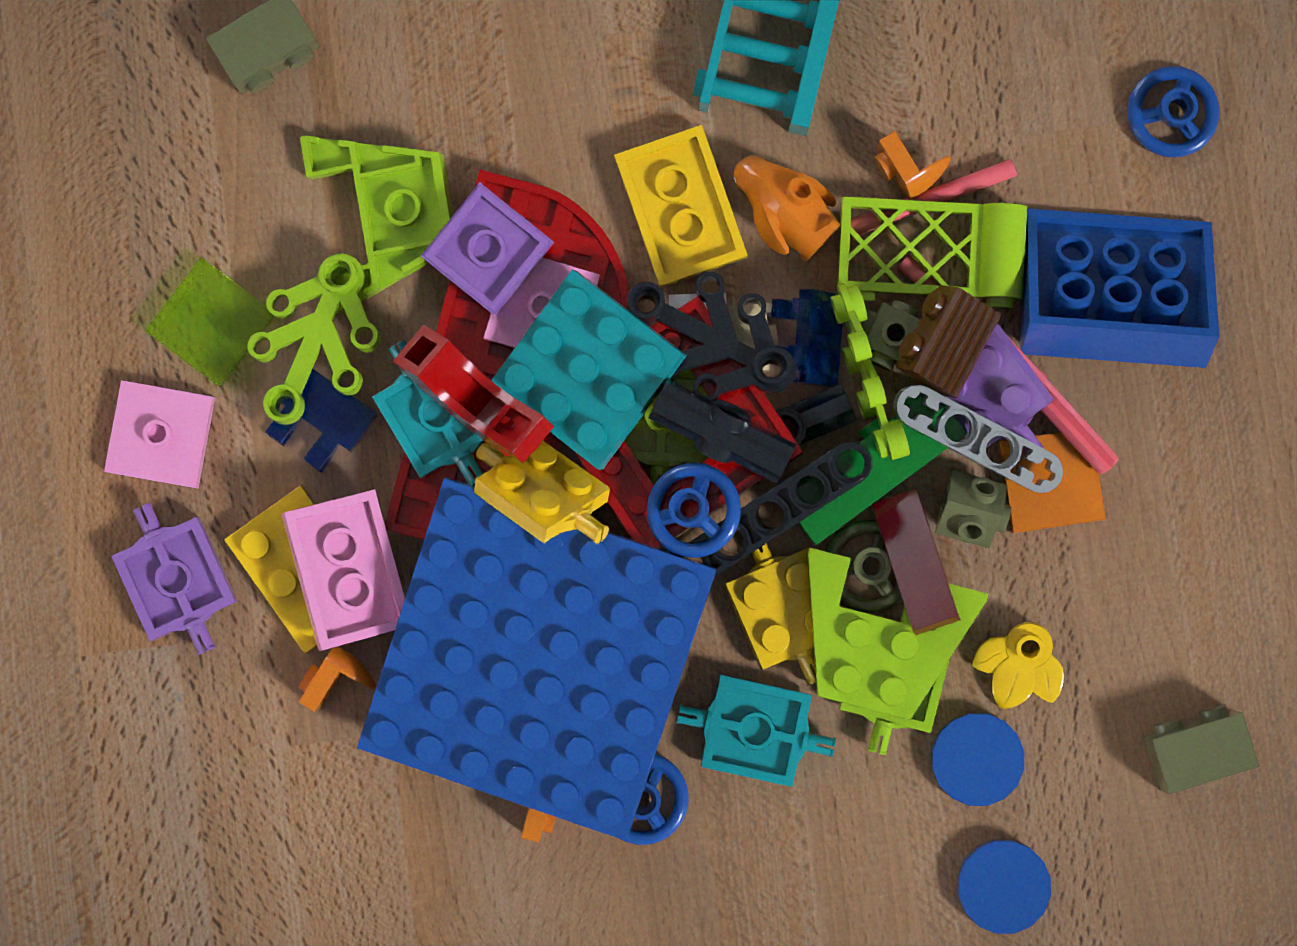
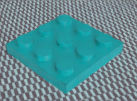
M572 269L491 381L515 399L543 415L554 426L550 431L553 435L595 468L603 470L663 389L666 381L672 377L687 355L581 273Z

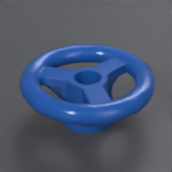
M1179 66L1158 68L1145 75L1132 90L1127 108L1129 126L1138 142L1152 153L1173 158L1188 156L1203 148L1216 131L1220 112L1218 98L1210 83L1199 73ZM1176 80L1174 89L1168 91L1161 98L1157 107L1141 110L1144 97L1152 87L1163 81ZM1191 86L1199 92L1205 104L1206 115L1200 130L1192 122L1197 115L1199 105L1196 96L1189 90ZM1175 103L1180 106L1182 110L1181 117L1171 115L1169 104ZM1162 121L1166 125L1177 127L1187 141L1178 144L1162 142L1153 137L1144 124Z
M704 463L681 464L664 473L653 486L647 503L648 524L655 539L669 552L686 558L705 557L724 547L733 537L741 514L740 498L732 481L719 469ZM695 477L692 488H684L677 491L670 499L669 509L661 511L662 501L668 489L681 479ZM710 481L721 490L726 501L727 512L722 528L708 515L709 503L706 494ZM696 501L699 505V511L694 517L688 518L685 514V507L689 502ZM677 523L686 528L700 527L710 539L702 543H685L674 538L665 526Z
M655 754L644 791L650 794L651 802L646 807L638 806L635 819H647L653 829L648 831L631 829L625 841L627 843L649 845L660 842L678 829L687 813L689 794L685 778L670 760L659 754ZM663 773L670 780L675 794L674 807L666 821L659 812L661 796L657 789Z

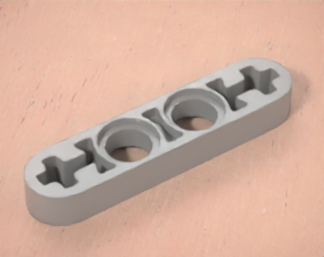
M908 385L900 389L895 395L893 412L903 425L1027 490L1038 493L1050 492L1061 482L1063 476L1062 464L1053 453L936 391L921 385ZM919 393L924 396L922 405L932 411L938 412L939 403L945 405V409L936 417L933 431L927 428L933 421L931 418L921 414H915L912 419L908 417L910 409L904 405L907 397L916 398ZM960 414L967 419L970 429L965 439L954 442L947 437L944 427L949 417ZM996 436L1004 437L1010 444V455L1002 463H993L986 454L987 443ZM1022 447L1028 450L1022 456L1027 461L1040 464L1043 459L1047 461L1045 469L1050 472L1047 480L1038 479L1034 484L1032 482L1034 474L1021 466L1016 467V474L1010 472L1020 460Z

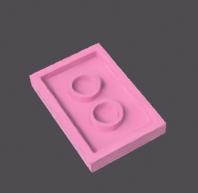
M375 489L284 512L282 519L318 650L323 651L395 631L405 597Z

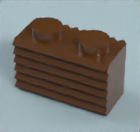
M940 285L925 299L921 309L923 318L918 322V327L903 340L899 349L900 360L896 363V368L943 396L957 398L996 327L1001 314L959 287Z

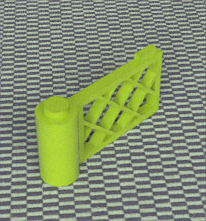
M862 197L841 198L837 285L845 283L846 287L857 284L864 301L874 302L875 293L928 296L940 285L949 286L936 271L953 255L968 269L967 287L959 288L977 299L986 300L985 304L988 307L997 310H1010L1014 307V301L1023 300L1027 206L1013 203L971 204ZM851 208L870 209L883 224L863 240L851 227ZM881 210L896 212L890 218H887ZM904 211L917 212L929 226L911 243L892 223ZM927 212L943 214L934 221ZM950 214L970 215L969 235L958 245L939 227V224ZM885 228L904 247L887 265L867 245ZM932 230L951 250L933 268L914 248ZM850 237L858 244L851 253H849ZM969 242L967 258L960 249ZM863 250L880 271L868 282L848 281L849 261ZM908 252L927 272L915 284H903L890 270ZM885 274L892 283L875 281ZM931 277L938 285L921 284Z

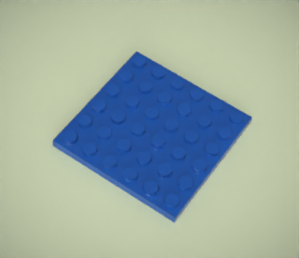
M448 477L444 478L357 749L626 841L717 568L608 532L606 538L602 542L600 541L599 544L594 543L593 540L579 530L559 533L547 542L542 543L474 493V486Z

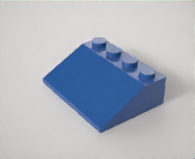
M1027 209L1023 300L1020 301V350L1025 355L1199 368L1207 367L1219 339L1212 222Z

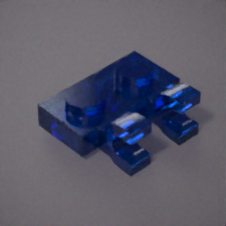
M800 289L799 298H792V301L779 298L772 299V318L797 322L795 345H789V347L777 346L788 351L795 361L796 372L793 380L795 383L820 387L838 385L843 323L838 324L831 303V297L838 295L837 293L817 289Z
M312 369L301 394L305 402V409L301 418L289 425H282L273 420L265 432L269 437L285 447L301 419L316 428L322 435L306 454L304 460L323 473L339 446L352 453L378 414L352 395L347 396L340 393L329 379ZM286 399L281 403L284 406L281 414H288L293 410L294 402L292 399Z

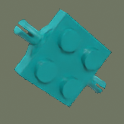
M406 340L397 343L401 351L407 345ZM395 345L388 349L394 359L400 353ZM401 370L402 374L393 385L372 398L419 477L424 478L442 466L457 464L467 483L474 486L476 480L469 467L472 468L476 477L484 474L473 456V453L484 441L448 413Z
M721 674L715 698L708 707V710L680 704L679 713L693 715L696 718L678 715L676 722L677 724L703 728L705 746L700 764L701 767L793 787L797 764L805 754V751L832 758L834 754L833 748L816 744L820 743L833 747L836 745L835 737L831 738L809 733L807 718L812 699L811 694Z

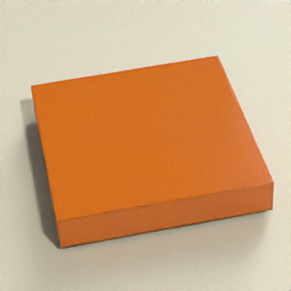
M1061 432L1036 436L1044 446V449L1058 457L1062 464L1063 476L1055 489L1050 492L1038 493L1027 490L1003 477L1004 484L1007 485V505L1011 506L1009 518L1011 533L1106 520L1099 473L1093 469ZM1008 440L997 442L1001 463L1010 455L1011 449ZM1022 450L1020 460L1010 472L1016 474V467L1021 466L1034 474L1032 480L1034 484L1038 479L1047 480L1050 476V472L1045 469L1047 461L1043 459L1040 464L1029 462L1022 458L1025 454Z

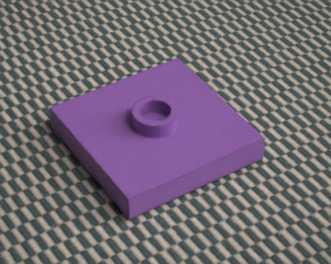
M479 182L421 257L496 316L554 242Z

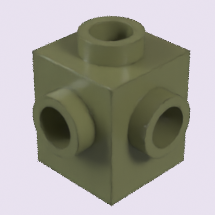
M894 300L892 305L883 302L877 313L870 309L868 310V320L862 322L861 326L870 344L872 352L870 360L872 364L888 371L893 370L894 365L896 366V363L900 360L899 349L903 340L918 327V322L921 320L917 318L919 314L917 309ZM887 330H894L899 336V342L891 341L887 337Z
M953 469L940 501L935 533L989 549L996 531L1004 533L1010 518L1011 506L1005 504L1007 485Z

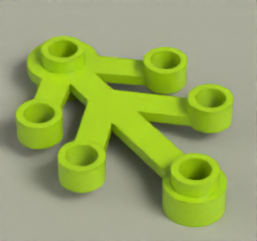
M343 253L331 255L320 265L317 277L287 290L276 289L272 291L266 299V307L275 318L280 320L291 318L297 311V305L321 297L314 313L271 332H257L248 341L247 348L250 355L256 360L265 363L275 359L279 349L303 339L284 384L269 389L263 400L265 413L279 424H293L303 415L305 402L301 394L322 346L333 371L332 384L335 389L343 395L350 396L358 393L362 388L363 377L356 368L351 366L333 321L340 303L353 328L350 333L351 342L358 350L365 353L375 351L381 343V334L369 322L358 295L364 284L365 275L361 264L351 255ZM339 272H349V279L345 284H335V277ZM282 297L288 298V307L284 311H276V301ZM364 330H372L373 338L371 342L364 345L359 344L358 338L360 333ZM262 340H269L270 349L268 352L261 355L257 354L256 348L258 343ZM346 373H353L355 377L354 383L347 388L341 387V377ZM286 399H292L294 402L293 410L288 414H281V403Z
M845 283L837 285L838 295L831 297V303L838 324L846 322L849 346L842 348L848 373L852 375L861 372L863 390L856 392L863 419L877 415L881 429L873 431V438L881 459L889 457L892 461L910 455V450L901 421L897 419L888 422L883 404L887 403L885 392L870 360L872 358L870 344L860 322L868 320L860 289L857 284L846 287Z

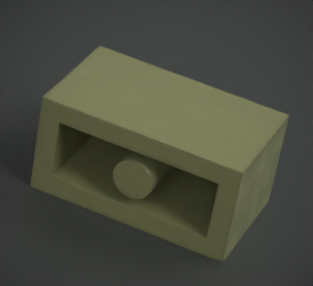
M267 0L205 38L232 83L242 95L248 91L251 94H255L266 89L275 81L273 77L275 74L287 67H290L291 70L302 67L314 58L313 51L320 48V45L292 0Z
M1219 705L1198 712L1200 719L1183 724L1181 718L1154 725L1155 733L1143 736L1159 790L1172 794L1260 767L1243 712L1227 711L1226 705Z

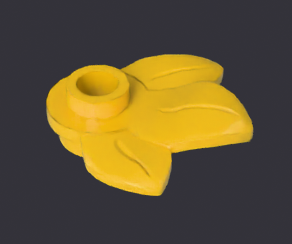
M1035 622L1020 623L1009 632L1008 636L990 637L985 640L976 651L972 666L977 670L993 673L992 693L995 702L1001 709L1020 705L1030 697L1032 692L1041 699L1053 703L1060 695L1063 686V667L1052 654V637L1044 626ZM1028 640L1038 643L1037 650L1032 653H1025L1021 650V646Z

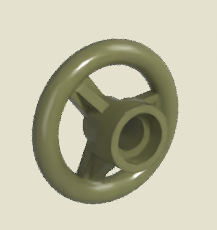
M863 520L854 522L841 529L833 537L826 552L839 555L842 548L851 539L863 534H876L871 547L861 550L854 560L850 561L847 576L855 575L860 582L874 585L882 597L874 599L855 596L844 587L840 602L848 608L859 612L875 613L887 610L898 604L902 600L898 583L893 587L887 579L891 572V562L889 556L885 553L886 546L878 521ZM868 557L876 559L879 565L878 571L871 576L867 575L862 568L864 560Z

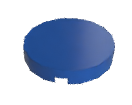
M966 713L951 720L937 733L931 747V769L938 785L952 799L968 806H989L1004 800L1018 786L1024 772V749L1018 734L1005 721L987 713Z
M991 840L975 847L963 860L959 870L957 896L964 912L979 927L995 934H1015L1032 927L1045 913L1051 898V877L1044 861L1030 847L1013 840Z

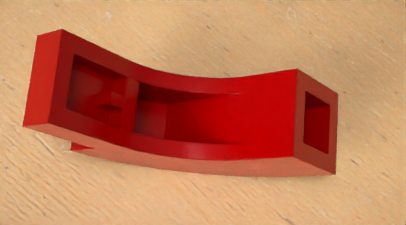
M424 325L393 360L434 401L507 458L510 455L519 462L524 463L538 449L544 438L554 428L543 415L515 399L486 377L448 339Z

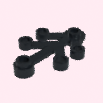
M705 272L699 276L696 282L697 296L706 303L713 327L666 304L662 289L654 283L641 282L630 289L627 296V308L632 314L646 324L657 321L701 344V346L682 351L687 356L669 380L674 381L680 372L730 359L744 367L717 377L709 373L702 374L695 379L693 391L703 396L698 391L699 386L706 382L711 383L716 387V392L711 396L703 397L714 401L719 400L721 394L753 385L765 393H779L787 389L793 382L796 372L795 361L788 351L774 346L765 318L766 302L759 294L748 293L738 303V316L743 323L749 325L755 347L753 349L737 340L723 296L724 280L716 272ZM713 281L719 286V290L714 294H707L701 287L705 282ZM648 299L655 304V308L651 312L645 313L638 309V303ZM747 303H756L761 308V311L757 315L750 316L744 312L743 307ZM768 364H774L779 367L781 373L777 377L770 378L763 373V368Z

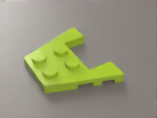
M307 135L300 137L306 178L314 180L353 171L368 259L367 264L361 265L365 275L364 284L358 292L361 302L429 264L421 255L454 215L444 154L434 151L363 144L339 139L331 140ZM339 272L335 277V284H345L349 279V272ZM341 303L336 315L345 313Z
M809 548L807 560L817 696L911 720L985 605L989 594L949 584L961 620L915 635L912 626L909 624L840 607L839 604L851 558Z

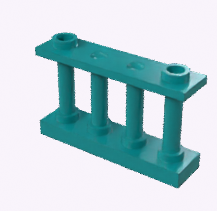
M724 0L708 69L699 68L692 96L701 97L699 111L708 113L711 97L717 96L783 112L782 117L791 119L788 132L806 136L811 122L839 0H819V2L810 0L809 4L792 0ZM733 6L805 23L804 28L812 29L809 46L799 45V49L727 33ZM722 51L794 67V73L802 74L798 92L789 90L788 94L716 77Z

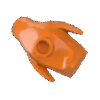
M756 155L745 157L735 166L734 181L737 189L746 194L751 204L754 223L759 236L771 249L779 254H788L789 246L800 253L802 261L807 262L841 226L828 208V206L834 207L836 205V199L818 180L804 173L795 172L789 168L771 163Z

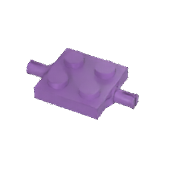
M997 324L957 398H947L1044 448L1027 424L1031 422L1037 412L1050 404L1054 398L1000 325ZM955 414V418L967 432L964 436L966 437L970 429L969 422L963 415ZM996 436L987 443V447H989L997 440H1002L1005 438L1002 436ZM1022 447L1023 452L1026 453L1028 451L1027 448Z
M152 504L142 505V508L134 509L133 513H135L144 536L132 547L111 557L149 641H154L174 631L187 630L197 650V655L206 653L216 648V645H214L204 622L208 621L215 612L237 603L238 600L200 517H195L176 527L161 528Z

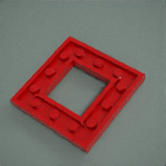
M699 296L678 309L713 327L708 309ZM659 322L651 327L681 351L701 346L700 343ZM725 359L690 370L696 378L706 373L717 377L744 366L730 359ZM708 382L701 384L708 396L716 392V387ZM754 385L721 394L719 400L727 401L740 407L752 417V422L797 444L788 464L803 454L802 449L765 394ZM624 441L603 470H598L576 453L588 473L610 487L607 502L632 540L661 549L663 546L652 534L647 519V503L654 484L626 442ZM707 458L701 462L711 465L727 475L734 484L739 496L766 479L733 461L723 463ZM695 477L684 478L674 483L663 498L661 511L669 509L670 499L677 491L684 488H692ZM710 481L706 494L709 503V516L726 506L723 493ZM696 501L689 502L685 507V514L688 518L694 517L699 511V505ZM677 523L665 526L674 538L691 529Z

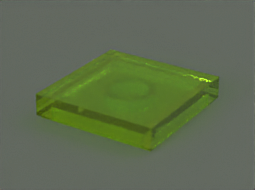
M200 257L146 328L145 332L222 388L249 352L247 345L250 337L257 332H264L275 317L267 310L266 305Z

